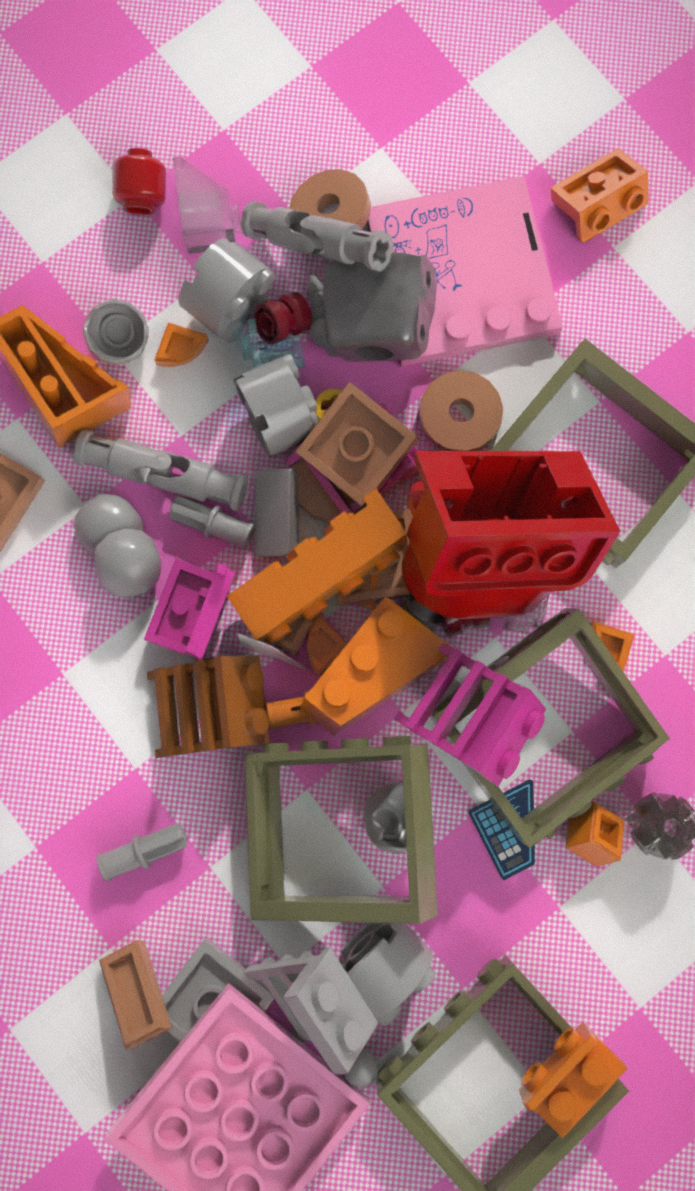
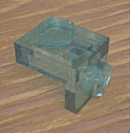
M256 319L247 320L248 334L240 335L244 360L252 359L253 367L257 368L274 359L290 354L297 369L305 368L300 335L287 337L284 341L274 345L267 344L263 340L259 341Z

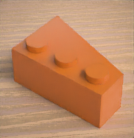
M24 305L0 316V360L58 448L78 438L82 430H93L131 408L130 391L127 385L119 379L116 381L87 354L84 356L66 342L64 336Z
M385 596L304 697L300 710L335 736L399 692L413 685L431 671L442 666L448 657L441 654L438 649L442 643L450 645Z

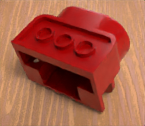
M416 451L413 459L422 481L413 484L407 496L413 518L407 531L409 544L402 560V576L412 596L427 609L439 615L455 619L520 616L539 607L549 592L572 590L588 582L621 531L581 451Z

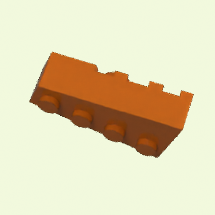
M377 489L363 497L367 506L355 515L352 512L347 514L344 511L331 520V525L323 532L325 537L319 541L316 537L306 538L295 546L286 556L290 561L282 567L279 561L270 564L227 595L255 640L262 643L267 640L270 645L277 643L292 632L289 627L290 624L303 616L307 621L313 619L329 607L326 601L338 592H341L343 597L351 594L365 583L362 578L364 575L375 568L381 573L401 559L398 553L403 550L407 532Z

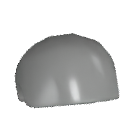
M111 299L92 308L85 320L83 335L89 351L99 360L113 365H122L137 359L144 351L149 338V327L143 313L133 304Z
M99 494L85 502L75 515L73 524L74 534L84 549L95 557L96 546L108 534L125 528L143 531V520L135 508L124 498L118 495Z
M125 528L110 533L96 546L94 552L96 559L95 572L100 585L112 596L131 598L145 594L158 582L161 574L160 555L154 540L142 530Z
M403 781L376 789L368 798L364 811L365 828L369 839L380 850L394 854L407 851Z

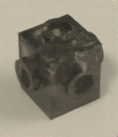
M650 793L634 805L635 811L624 818L633 830L630 833L631 838L645 855L650 854L665 860L670 857L671 860H675L688 853L694 847L692 840L695 839V811L681 796L676 798L672 794ZM668 820L673 828L665 833L664 823Z

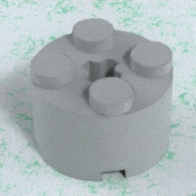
M222 238L213 243L198 258L193 268L199 273L192 284L187 280L184 281L179 293L178 302L180 307L206 328L231 344L242 333L245 322L251 315L254 316L255 306L271 300L266 293L272 285L276 274L232 239L228 241Z
M290 354L274 359L233 379L243 406L245 405L250 418L248 419L269 457L303 443L319 422L314 412L318 408L313 394L307 385L301 387L297 381V378L300 377L299 371Z
M367 923L341 951L347 958L342 964L343 968L382 1026H387L398 1016L402 1009L401 1003L413 991L416 993L423 991L435 976V971L430 967L433 958L432 950L406 923Z

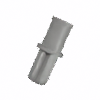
M182 496L176 497L170 508L169 517L172 520L204 532V537L207 539L214 536L240 546L244 550L250 544L255 530L254 524H249L222 513V509L219 506H215L212 509Z
M180 824L171 825L142 838L139 834L135 835L132 842L106 853L98 854L96 859L99 871L103 879L108 882L114 877L141 866L144 869H148L151 867V862L185 849L187 847V837Z

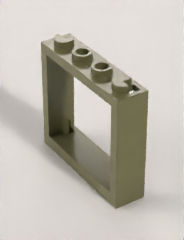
M584 338L491 451H509L575 372L688 460L687 463L623 542L616 538L602 560L608 566L611 564L617 568L630 557L695 476V423Z
M576 608L562 609L489 664L487 668L498 674L501 673L511 681H514L570 638L635 731L523 818L519 816L499 786L497 787L487 781L471 767L463 763L515 837L528 848L536 845L545 837L550 840L556 834V827L569 817L576 818L585 813L591 807L592 799L603 791H610L621 785L626 779L625 774L638 764H645L653 760L652 754L670 740L580 609ZM484 678L456 724L479 707L493 682ZM458 689L441 700L430 715V719L435 725ZM455 725L446 738V741L455 745L461 735Z
M411 736L383 737V747H369V738L342 739V749H328V741L301 742V751H289L288 743L264 744V753L245 754L251 920L420 924L438 917L428 745H411ZM402 760L409 897L284 895L279 766Z
M505 955L500 961L494 958L484 965L477 974L479 981L467 993L464 990L457 992L445 1005L444 1011L446 1014L434 1026L430 1022L422 1026L411 1039L413 1046L401 1058L398 1055L392 1056L380 1068L377 1074L380 1077L376 1081L378 1097L462 1191H532L629 1092L627 1087L618 1079L563 1138L546 1123L487 1184L479 1178L400 1089V1086L508 980L518 988L560 1035L568 1028H571L569 1023Z

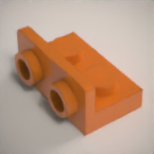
M619 148L550 188L552 201L575 220L577 238L582 243L639 211L649 202L648 170Z
M584 1022L576 1029L573 1027L568 1028L560 1035L554 1044L555 1052L543 1064L537 1062L526 1071L521 1079L522 1086L519 1089L523 1105L530 1112L535 1110L562 1138L628 1069L626 1064Z

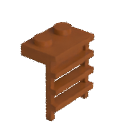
M217 656L213 659L193 661V663L173 665V667L157 668L147 672V679L155 680L161 749H155V758L270 743L268 732L269 718L266 713L263 689L264 675L261 669L260 656ZM193 672H194V676H195V685H196V694H197V704H198V713H199V722H200V732H201V741H202L201 743H200V740H199V730H198V721H197V712H196V702H195V693H194V684H193V674H192ZM173 676H174V680H175V690H176V699H177V709H178V718H179V728H180L181 746H180V741H179V731H178V722H177V712H176V703H175V693H174Z

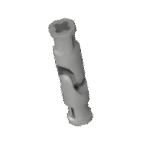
M256 201L248 203L243 209L240 225L244 236L255 240L265 238L275 246L310 253L344 264L363 263L368 269L382 271L390 262L393 240L391 235L384 231L375 230L371 233L363 231L357 224L311 215L285 207L270 209L267 205Z
M90 429L82 430L75 444L73 459L74 463L79 466H83L86 463L108 469L110 475L139 483H148L153 487L192 499L205 501L208 498L230 505L231 510L238 511L241 508L248 485V475L240 474L237 477L214 470V465L165 451H157L148 446L121 438L113 441L94 435L93 430ZM173 467L180 469L184 474L173 478Z

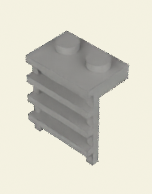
M325 948L318 956H313L311 951H306L298 959H294L291 954H286L278 962H275L272 957H267L261 964L248 966L244 971L248 979L261 978L295 1028L291 1029L289 1033L300 1042L312 1041L333 1074L348 1073L379 1021L355 987L332 949Z

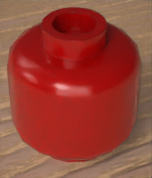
M143 148L128 149L127 155L118 157L113 162V199L122 205L124 212L135 215L154 214L155 208L165 203L166 167L160 160L152 157L150 150Z

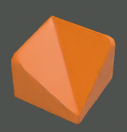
M594 801L591 807L582 815L576 818L569 817L565 848L595 866L621 861L624 820Z

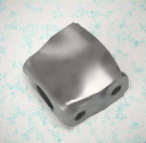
M392 252L389 264L382 271L368 269L365 264L359 262L344 264L333 261L326 264L323 288L325 315L323 338L328 355L331 357H341L347 362L414 360L419 358L428 346L429 330L435 312L437 290L435 269L426 255L416 256Z

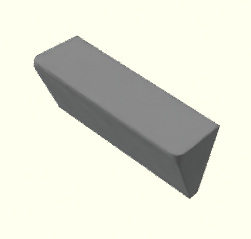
M294 469L256 471L255 556L286 557L298 545L299 471Z

